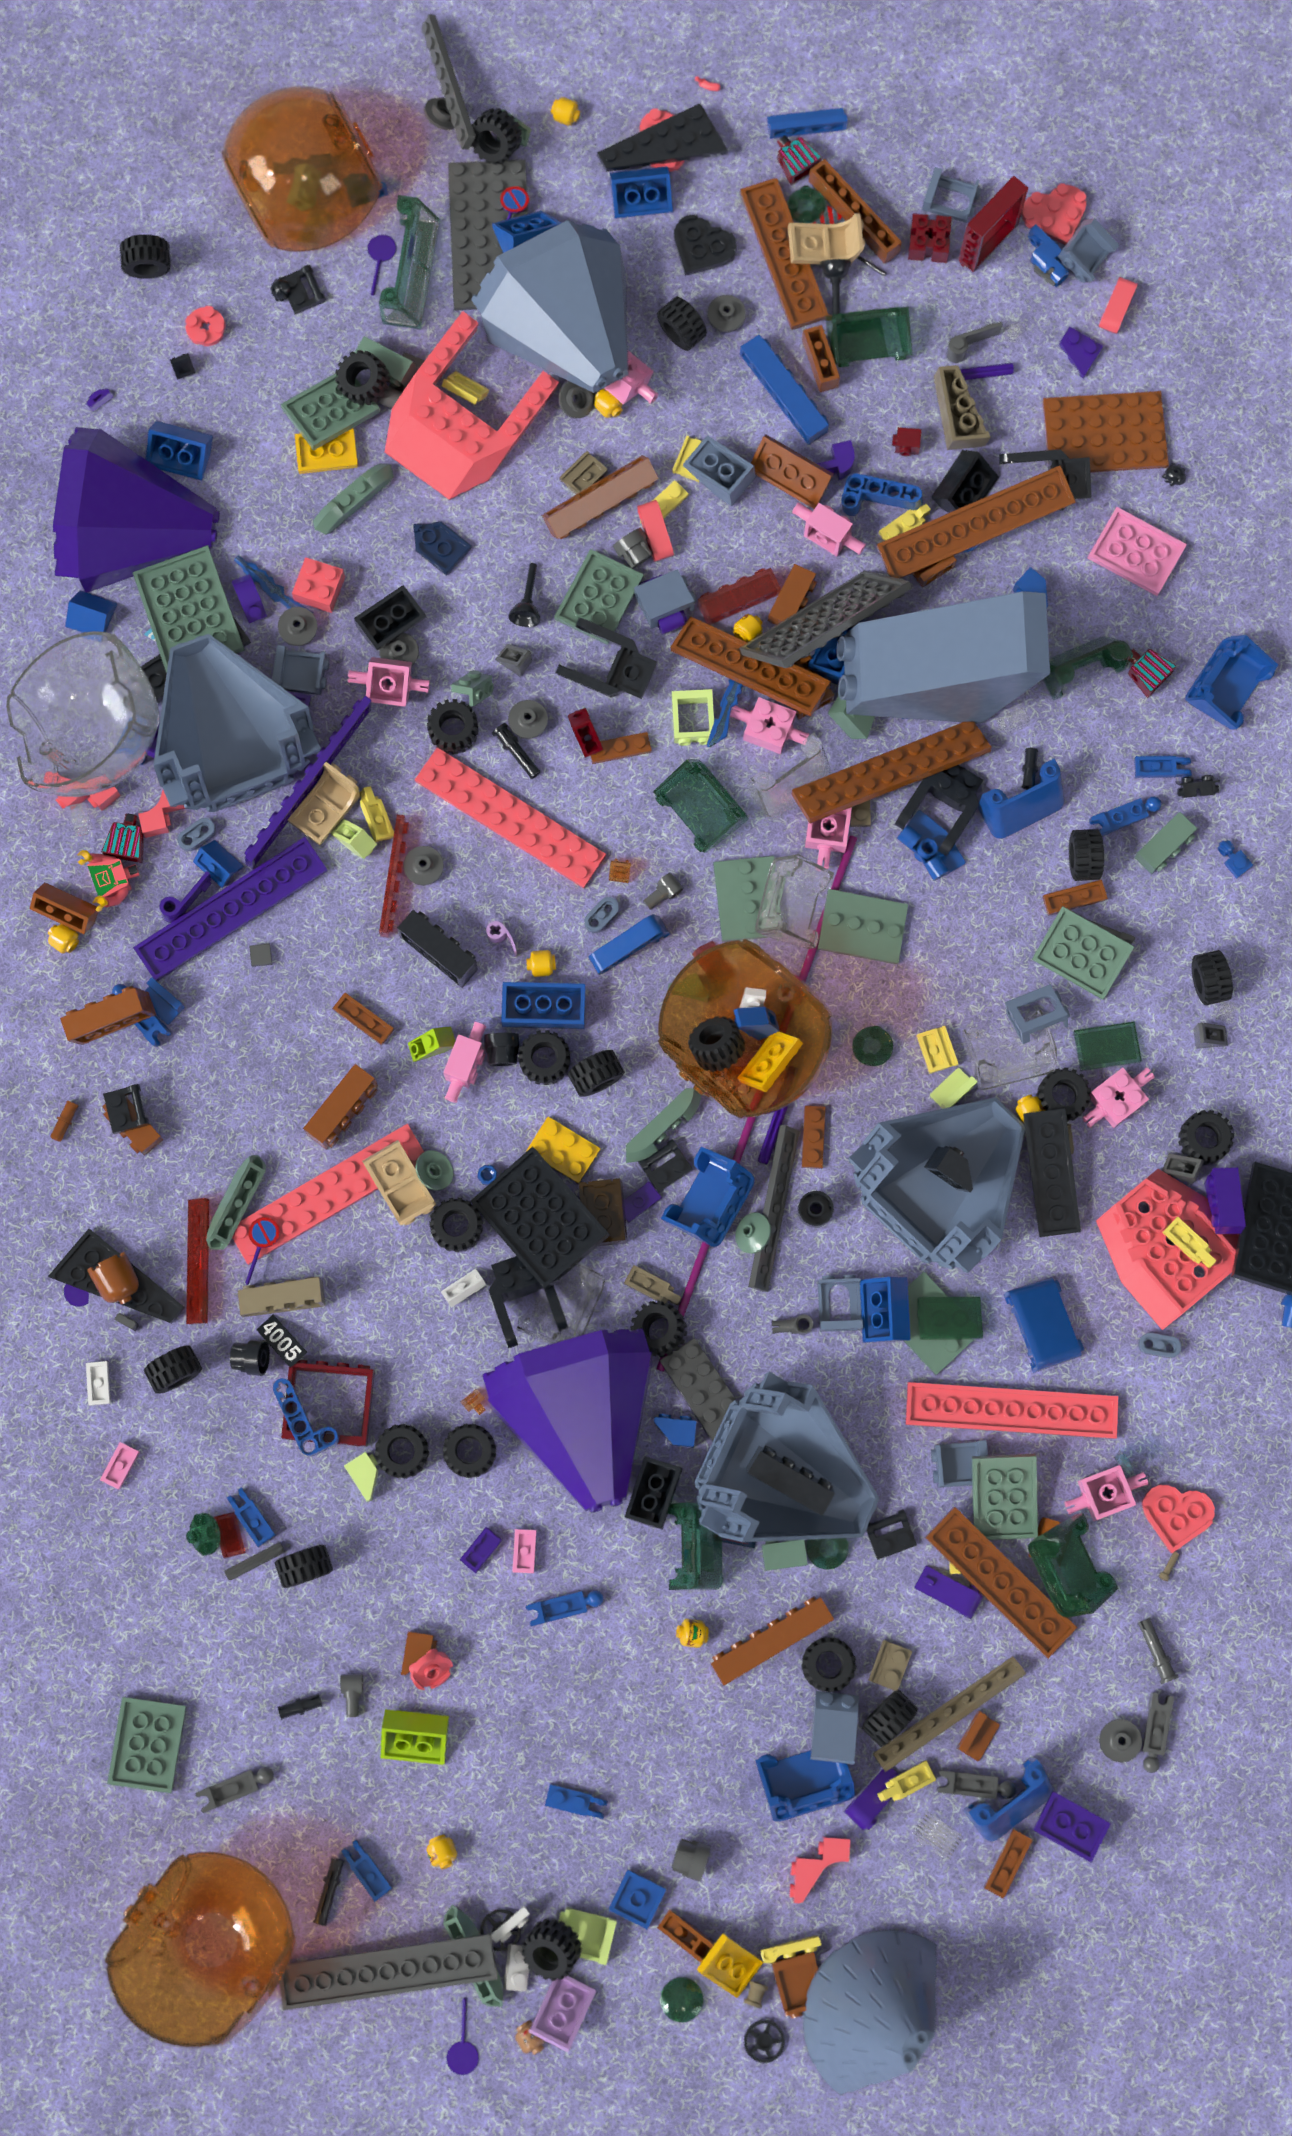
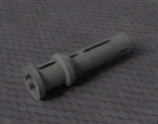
M1148 1618L1137 1623L1154 1659L1152 1665L1159 1673L1160 1683L1164 1684L1179 1678L1171 1666V1658L1166 1656L1151 1619Z

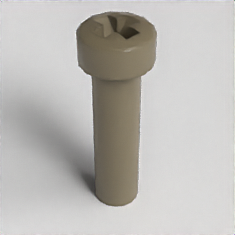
M1172 1553L1163 1573L1160 1572L1159 1574L1160 1579L1164 1581L1170 1579L1169 1574L1180 1555L1179 1553Z

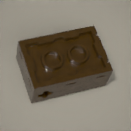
M620 1178L613 1179V1181L611 1179H598L597 1181H588V1184L586 1182H578L580 1201L610 1234L598 1246L627 1244L622 1180Z

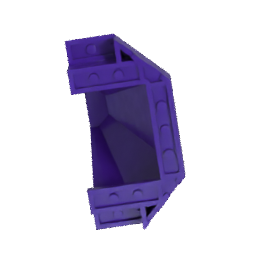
M75 428V433L68 440L69 445H65L63 449L53 519V532H56V539L53 543L54 559H56L55 576L79 578L84 591L88 593L133 577V572L205 546H208L209 549L213 547V542L217 541L215 524L219 523L220 511H217L216 507L102 429Z
M616 1329L611 1333H608V1330L595 1331L519 1353L513 1356L514 1361H505L494 1368L495 1371L486 1372L482 1375L491 1410L585 1511L590 1510V1513L598 1512L603 1509V1506L611 1505V1507L623 1504L624 1500H627L653 1364L652 1354L649 1351L643 1329L634 1331Z

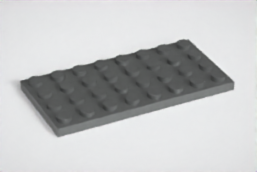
M526 159L507 160L497 165H493L492 162L489 164L485 161L448 163L454 311L478 310L471 299L479 293L482 288L480 284L488 272L491 273L495 267L494 261L497 256L503 254L492 228V223L507 220L509 214L502 207L500 196L505 189L512 186L521 187L527 192ZM528 206L522 212L513 213L511 218L527 215Z
M864 570L740 647L741 654L779 667L789 668L795 664V661L809 656L810 652L816 648L825 646L826 642L830 639L841 636L843 631L854 627L862 619L871 617L878 609L887 607L890 604L889 602L903 597L905 592L912 589L910 582Z

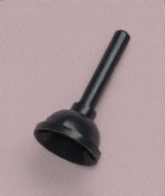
M829 259L820 262V268L824 276L830 279V284H832L833 326H840V284L842 283L841 279L847 275L849 267H851V261L845 259Z
M535 563L529 564L524 598L513 607L508 615L512 623L521 627H534L540 623V615L531 600L537 564Z

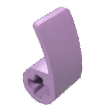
M498 921L489 923L486 928L489 941L500 943L507 937L516 957V946L508 930ZM492 930H499L500 934H492Z

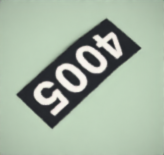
M271 1315L256 1329L290 1368L308 1353L274 1315Z

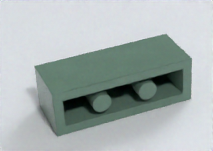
M363 336L355 350L356 354L357 350L368 351L381 360L389 371L387 375L390 378L389 383L398 388L400 385L406 388L418 369L413 361Z
M1179 812L1137 852L1134 858L1151 874L1156 870L1160 872L1167 865L1165 861L1170 856L1175 858L1181 852L1180 846L1184 843L1188 845L1196 837L1194 833L1197 828Z

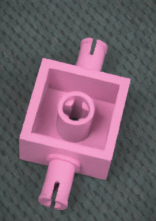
M628 351L629 375L606 386L604 389L608 390L623 404L637 394H640L652 404L659 395L648 386L654 371Z
M798 502L794 507L792 514L806 521L804 537L833 555L838 556L844 546L858 553V555L864 550L866 543L852 536L853 524L846 516L836 514L830 506H823L818 503L814 511Z
M376 657L370 659L367 673L349 670L348 683L366 684V696L372 700V703L404 707L408 703L411 690L429 692L430 680L412 678V662ZM387 678L392 682L391 685H388Z
M758 697L754 710L748 711L734 706L730 714L731 718L746 723L747 727L743 736L744 741L781 754L786 740L790 739L805 746L810 735L793 728L796 711Z
M852 808L813 823L808 822L805 848L819 850L817 868L821 869L822 862L824 861L823 869H829L832 851L845 853ZM826 825L830 826V830H826Z
M474 1022L469 1038L458 1034L444 1069L445 1079L451 1082L445 1099L450 1102L457 1103L462 1087L469 1089L470 1084L474 1085L478 1076L477 1066L483 1064L486 1055L480 1042L486 1026L481 1023Z
M1146 1067L1141 1073L1132 1078L1124 1068H1121L1094 1089L1090 1096L1096 1108L1082 1117L1084 1122L1093 1118L1086 1125L1091 1128L1105 1117L1110 1125L1115 1128L1146 1104L1149 1098L1141 1088L1155 1078L1153 1073L1144 1077L1151 1070ZM1116 1095H1120L1122 1097L1121 1100H1115Z
M1119 1465L1079 1480L1077 1482L1082 1496L1064 1502L1065 1507L1075 1505L1067 1509V1512L1070 1515L1087 1508L1092 1520L1096 1521L1133 1507L1136 1503L1131 1491L1148 1485L1147 1479L1138 1481L1145 1478L1146 1475L1144 1472H1141L1126 1479ZM1110 1490L1111 1494L1107 1497L1103 1496L1102 1492Z

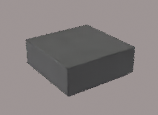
M270 943L249 946L252 967L272 965Z
M118 1313L114 1319L135 1332L139 1327L137 1322L121 1313Z

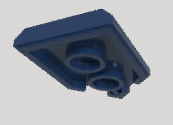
M443 522L413 524L416 552L446 576L472 547V545Z

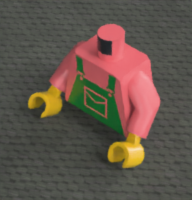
M86 850L80 851L77 856L81 855L84 859L79 860L78 863L80 865H84L86 862L90 863L87 866L98 895L92 904H100L97 906L96 911L100 912L104 907L121 904L128 895L129 890L132 889L129 879L140 876L136 864L124 868L121 859H117L114 856L89 853Z

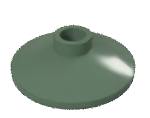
M429 1150L418 1157L416 1173L419 1180L426 1187L432 1190H442L450 1185L453 1179V1168L445 1155L438 1151Z
M750 1213L742 1218L737 1226L735 1239L738 1247L743 1252L754 1254L761 1251L767 1245L771 1235L769 1220L760 1213Z

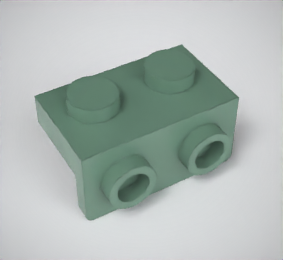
M477 670L469 671L468 674L451 684V692L469 695V705L472 707L492 695L494 689L492 675L482 674Z

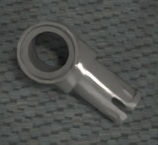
M670 872L658 881L657 890L644 899L643 902L651 910L664 899H673L684 888Z
M804 1314L798 1317H790V1320H771L772 1334L791 1332V1334L806 1335L813 1328V1320L810 1316ZM806 1320L809 1323V1328L801 1330L798 1327V1321Z
M342 1674L340 1677L341 1694L346 1698V1717H359V1697L363 1694V1674Z

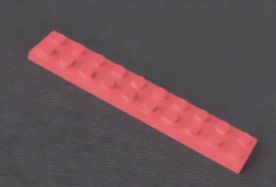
M439 748L435 749L415 778L416 783L583 889L606 857V854Z
M408 1123L241 1220L232 1238L247 1264L250 1265L257 1249V1246L251 1242L248 1235L249 1227L256 1219L261 1217L271 1218L278 1224L280 1230L279 1238L274 1245L261 1248L258 1259L378 1190L362 1161L397 1140L400 1142L415 1168L416 1161L424 1153V1150Z
M907 1383L905 1425L1117 1439L1118 1396Z

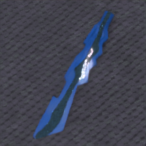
M240 555L234 559L243 569V572L246 575L250 574L253 582H257L275 603L281 602L287 609L291 607L306 608L284 594V586L275 584L273 577H269L265 570L258 569L255 563L245 561Z
M729 679L728 682L730 684L720 703L722 708L720 717L714 720L707 742V747L709 748L728 735L731 708L738 704L737 697L742 693L741 689L744 686L732 679Z

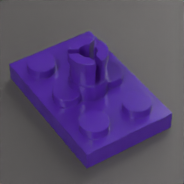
M1052 1791L1033 1831L1092 1863L1111 1823Z

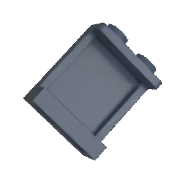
M1093 218L1082 222L1058 257L1063 261V265L1075 274L1078 281L1087 283L1094 281L1095 277L1093 274L1108 253L1116 251L1120 245Z
M678 569L634 587L635 599L651 629L658 627V620L688 607L690 611L695 610L694 603L697 602L693 591L689 592L687 579L684 575L681 576Z
M277 645L272 681L286 691L321 695L322 689H326L327 678L324 677L325 670L329 669L330 659L327 658L325 651H321V654L286 650L285 646Z
M987 1441L935 1444L934 1449H931V1460L936 1463V1471H933V1482L937 1483L938 1488L972 1485V1456H988Z

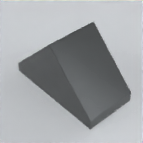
M506 644L495 660L521 677L531 664L532 655L529 650Z
M1201 1022L1194 1027L1196 1049L1228 1046L1225 1026Z
M1169 1153L1162 1171L1174 1178L1192 1184L1197 1180L1204 1161L1202 1159Z

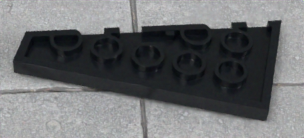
M699 103L597 152V157L605 171L611 172L630 169L632 166H650L652 163L660 162V164L685 161L690 160L692 157L703 156L705 158L719 153L725 155L728 154V150L703 106Z
M88 1228L48 1277L101 1297L87 1269L93 1267L95 1270L98 1263L116 1254L118 1258L121 1256L120 1253ZM131 1263L138 1278L139 1287L131 1295L132 1300L122 1305L172 1324L185 1307Z

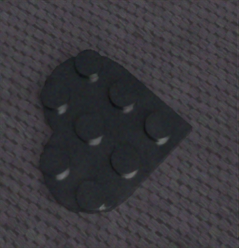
M694 214L682 217L674 228V242L685 276L717 268L734 260L737 250L736 239L732 233L722 230V227H711L709 221H705Z

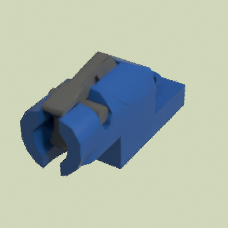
M1035 224L1030 228L1028 235L1030 243L1034 247H1038L1032 253L1030 259L1034 265V272L1057 288L1066 280L1070 272L1058 257L1062 249Z

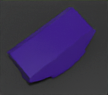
M108 388L99 389L89 396L86 405L94 412L111 400L113 395Z

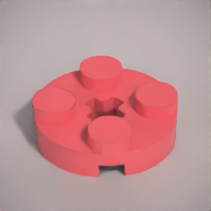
M211 306L194 310L187 316L185 321L187 335L197 345H215L222 339L226 325L223 316ZM203 323L210 324L209 330L207 331L205 329L201 330L200 328L202 327Z
M431 1649L409 1667L411 1680L420 1690H425L424 1687L428 1686L431 1689L436 1688L449 1678L451 1674L449 1672L450 1667L453 1668L452 1661L446 1653L438 1652L437 1649Z

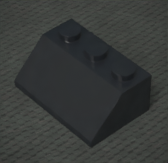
M962 450L931 497L941 509L950 513L985 498L999 476L979 452Z
M402 585L356 616L354 621L366 641L376 650H379L427 616L406 587Z
M937 1147L924 1168L956 1190L970 1193L973 1190L968 1160L963 1157L964 1153L956 1147Z
M644 1456L624 1517L634 1522L663 1530L683 1468Z

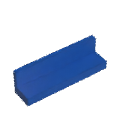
M843 108L767 117L770 139L781 138L784 135L791 137L843 131L847 129L848 122L847 114H844Z

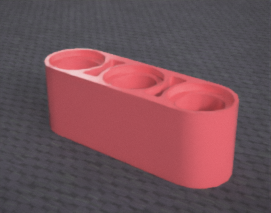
M1119 277L1098 327L1117 334L1137 288V283Z
M657 500L638 505V514L644 533L648 538L649 548L653 553V560L656 562L674 556Z

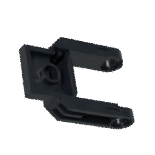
M1060 449L999 454V464L1049 461L1048 470L1060 465L1074 499L1092 498L1090 457L1070 459Z
M579 617L575 625L576 628L621 647V649L616 654L607 675L606 683L576 670L573 671L561 664L558 665L555 673L610 698L625 692L642 699L658 662L639 654L634 640Z
M960 765L924 778L894 825L903 830L926 795L931 793L938 800L962 812L938 850L940 853L948 856L979 806L976 792L981 786L983 779Z
M517 1256L491 1265L495 1280L489 1288V1293L508 1349L518 1346L504 1302L512 1301L544 1289ZM553 1285L547 1291L544 1289L558 1331L567 1329L568 1324Z

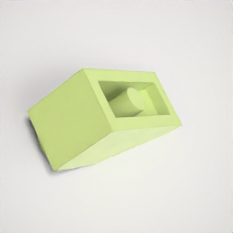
M345 819L330 833L355 855L363 859L370 855L377 845L362 828Z
M364 1452L344 1465L365 1500L370 1502L373 1498L378 1469L376 1468L378 1463L373 1454L368 1455Z

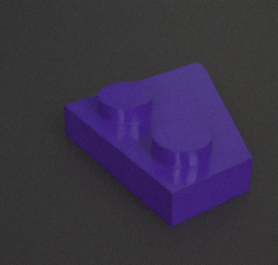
M1072 327L1068 328L1059 343V346L1068 355L1069 361L1072 365L1074 364L1080 377L1083 379L1103 349V345Z

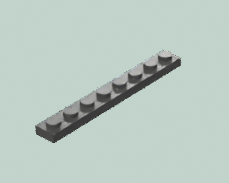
M428 14L425 22L422 24V33L425 36L432 64H434L436 76L440 82L441 91L451 115L457 140L460 143L461 149L469 150L476 136L436 15Z
M780 1125L763 1209V1215L767 1217L771 1225V1235L767 1245L754 1255L748 1287L762 1292H768L800 1132L786 1125Z

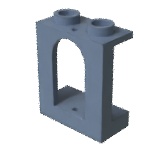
M935 167L922 210L941 216L952 217L954 220L967 223L968 217H973L976 208L973 205L974 199L978 200L981 188H978L980 180L977 179L975 185L942 176V169ZM937 187L966 195L970 201L968 208L956 210L933 203Z
M1051 984L1005 1002L1006 1014L1022 1044L1030 1042L1031 1033L1059 1022H1063L1064 1026L1068 1027L1069 1011L1066 1006H1062L1061 997L1057 990H1053ZM1042 998L1050 999L1055 1008L1054 1011L1030 1021H1024L1018 1008Z
M843 1275V1279H835V1276H822V1279L818 1280L820 1332L858 1331L863 1329L860 1299L861 1278H855V1275ZM834 1285H843L849 1291L851 1320L830 1321L829 1290Z

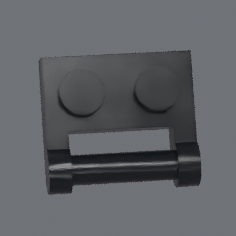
M305 265L300 270L282 277L290 284V293L287 299L295 315L326 302L325 294L321 293L313 276L311 265ZM303 277H306L315 296L312 299H309L300 280Z
M140 1084L103 1093L113 1134L149 1125L140 1096ZM127 1095H132L138 1119L133 1122L126 1098Z
M673 1139L669 1140L666 1146L650 1157L638 1161V1164L658 1193L693 1170ZM671 1151L674 1153L675 1157L651 1171L650 1165Z
M904 1509L897 1511L898 1514L874 1523L869 1522L866 1532L877 1560L917 1546ZM901 1522L903 1526L901 1529L876 1537L874 1531Z

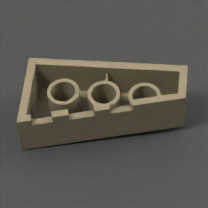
M959 366L938 367L933 378L947 450L986 446L991 436L983 425L984 421L981 415L977 412L975 401L967 390L968 386Z
M320 1277L286 1280L284 1283L278 1284L276 1282L264 1283L260 1287L247 1285L243 1286L242 1290H237L240 1316L242 1317L326 1307L324 1286Z

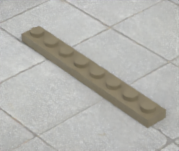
M1012 1656L894 1738L887 1745L874 1752L875 1759L885 1772L1023 1677L1026 1672Z

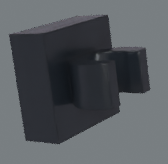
M188 353L170 359L177 380L196 373Z

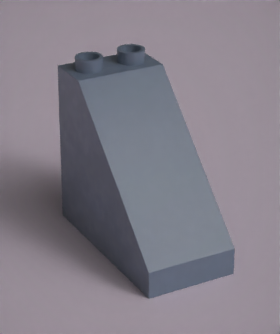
M1022 591L858 623L848 633L841 636L837 643V658L839 661H844L845 675L840 678L838 694L841 700H846V713L851 715L949 722L974 721L977 724H982L1050 674L1046 593Z

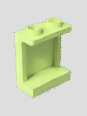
M566 1907L565 1912L561 1911L558 1922H565L566 1926L572 1927V1931L578 1934L577 1939L581 1940L580 1947L582 1948L580 1958L607 1965L617 1920Z

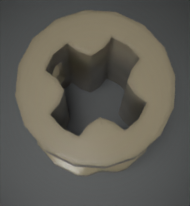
M750 1980L749 1984L751 1986L747 1998L743 2002L762 2009L763 2005L761 2002L765 1991L769 1987Z

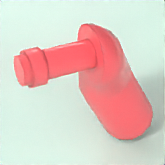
M695 77V80L699 82L701 87L710 91L720 90L719 83H711L704 78Z

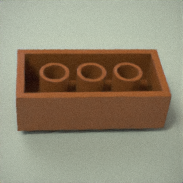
M130 986L122 989L120 994H110L103 997V1001L98 1003H87L84 1005L85 1008L81 1010H70L60 1020L67 1040L84 1045L155 1016L156 1012L149 992Z
M354 1064L304 1126L303 1130L307 1136L325 1150L329 1147L333 1148L339 1140L337 1136L341 1131L345 1132L351 1126L352 1122L350 1120L355 1114L358 1116L365 1108L363 1104L368 1098L371 1100L376 1095L378 1085L375 1078L357 1064Z

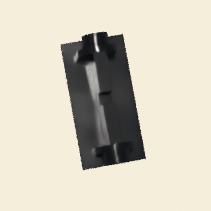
M1203 775L1201 779L1195 780L1194 777H1182L1181 781H1175L1176 784L1181 786V788L1177 789L1178 797H1197L1196 789H1200V796L1219 793V786L1215 785V782H1220V780L1214 778V775Z

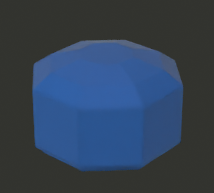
M484 1165L478 1169L477 1178L482 1185H489L498 1176V1172L492 1165Z

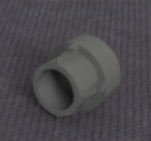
M641 528L630 532L613 545L618 556L623 557L631 569L653 556L646 542L648 538Z
M681 1839L674 1856L672 1870L681 1873L682 1876L701 1882L711 1845L699 1841Z

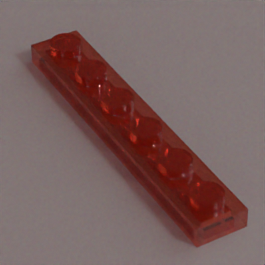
M397 814L379 928L380 937L389 938V932L394 930V920L391 919L392 912L396 913L397 900H394L395 893H399L400 881H397L398 873L403 871V861H400L401 853L405 854L406 842L403 841L404 834H408L409 822H406L405 815Z
M207 1198L188 1200L187 1325L208 1324L209 1246L206 1239L209 1229V1199Z

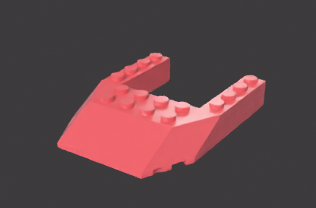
M464 311L461 312L417 370L393 406L385 447L387 455L448 500L460 493L471 490V488L487 482L557 390L559 384L557 380L545 371H542L498 431L435 385L477 331L479 323Z

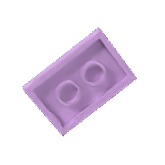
M569 1976L564 1977L562 1980L552 1981L529 2033L569 2052L596 1990Z

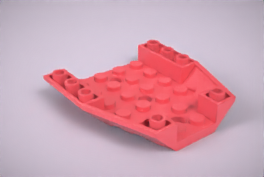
M1157 1169L1099 1217L1096 1223L1121 1283L1163 1330L1232 1273L1239 1234H1216L1211 1222L1212 1215L1208 1198L1162 1170ZM1139 1203H1147L1149 1205V1212H1140L1138 1209ZM1179 1217L1209 1245L1208 1247L1211 1249L1209 1254L1217 1261L1210 1268L1202 1262L1197 1264L1176 1245H1169L1166 1242V1236L1162 1232ZM1196 1266L1204 1269L1205 1274L1202 1278L1195 1276L1194 1268Z

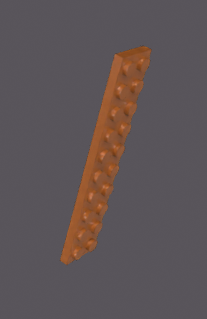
M1059 465L878 543L876 546L889 576L900 579L1070 506L1076 501Z
M974 721L962 722L792 789V796L808 822L813 823L991 752V745Z

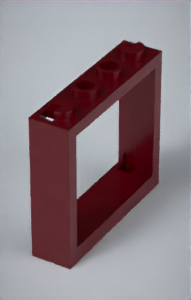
M1014 175L967 224L959 261L963 268L966 266L974 272L1019 225L1029 187Z
M303 1359L299 1360L291 1368L289 1367L287 1380L293 1384L294 1388L296 1386L297 1371L367 1377L361 1437L339 1435L340 1439L338 1442L340 1445L367 1447L375 1371L367 1365L359 1364L358 1368H351L348 1363H337V1366H328L329 1362L316 1361V1364H307L308 1360ZM294 1402L288 1404V1413H293ZM283 1416L281 1438L283 1440L296 1441L285 1416ZM325 1434L324 1441L326 1443L332 1442L335 1435Z

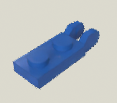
M1135 756V778L1192 776V770L1176 768V765H1189L1191 758Z
M241 1487L238 1489V1493L246 1502L245 1505L239 1508L237 1501L231 1495L227 1497V1500L256 1546L260 1547L276 1536V1534L253 1500H250Z
M550 1784L545 1806L582 1816L588 1815L604 1819L605 1814L599 1811L588 1810L590 1802L607 1806L608 1801L592 1797L591 1794Z
M355 1839L352 1844L361 1858L355 1861L346 1848L342 1849L341 1852L350 1864L349 1867L375 1902L390 1891L392 1886L368 1852L366 1853Z

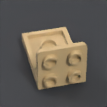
M855 213L851 219L838 224L790 223L788 225L791 263L820 264L824 260L845 259L851 261L852 264L865 248V240L862 238L863 220H861L860 214Z
M327 762L323 765L324 772L319 782L288 819L290 824L319 846L361 797L359 787L356 785L357 781L350 775L344 776L341 773L342 770L334 763L330 765Z
M398 1140L362 1161L400 1226L409 1225L416 1220L415 1217L420 1214H428L434 1209L433 1207L436 1205L426 1186L419 1180L416 1169Z

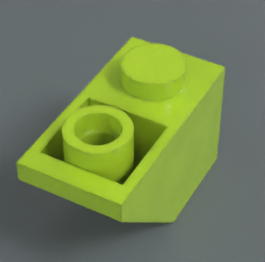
M451 1026L433 1028L408 1042L413 1062H417L449 1051L454 1047L456 1040Z

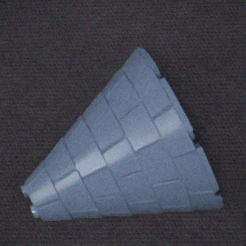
M879 1930L865 1933L849 1940L850 1943L839 1950L833 1951L814 1975L806 1995V2011L803 2012L804 2039L809 2056L822 2078L841 2096L849 2091L854 2092L871 2084L876 2085L912 2072L934 2038L937 1944L927 1938L914 1933L899 1932L898 1930Z

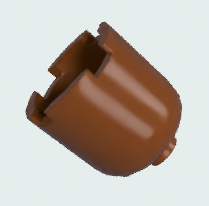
M125 1251L120 1254V1258L116 1254L98 1263L95 1270L93 1267L87 1269L101 1297L108 1303L120 1302L122 1305L132 1300L131 1295L139 1287L138 1278Z

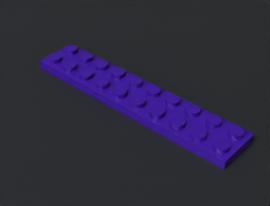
M367 696L355 702L352 707L354 709L352 714L344 717L340 724L342 725L338 732L334 731L328 740L330 741L329 745L326 748L322 747L316 756L318 757L317 761L314 764L310 763L304 772L306 773L303 780L299 779L295 783L291 796L287 795L280 804L282 806L278 813L275 811L268 820L270 822L266 829L262 828L256 836L258 838L257 842L254 845L250 844L244 854L246 855V865L249 868L254 869L288 823L289 817L320 780L324 772V763L327 762L331 765L369 714L372 700Z
M303 837L134 946L133 949L153 979L159 981L314 881L328 870L306 837Z

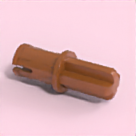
M66 1101L60 1116L56 1118L58 1121L50 1135L53 1140L62 1141L69 1125H72V1118L79 1107L77 1104Z

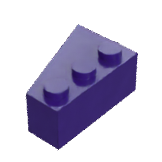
M1238 1167L1213 1168L1204 1182L1212 1215V1226L1215 1228L1216 1234H1241L1246 1224Z

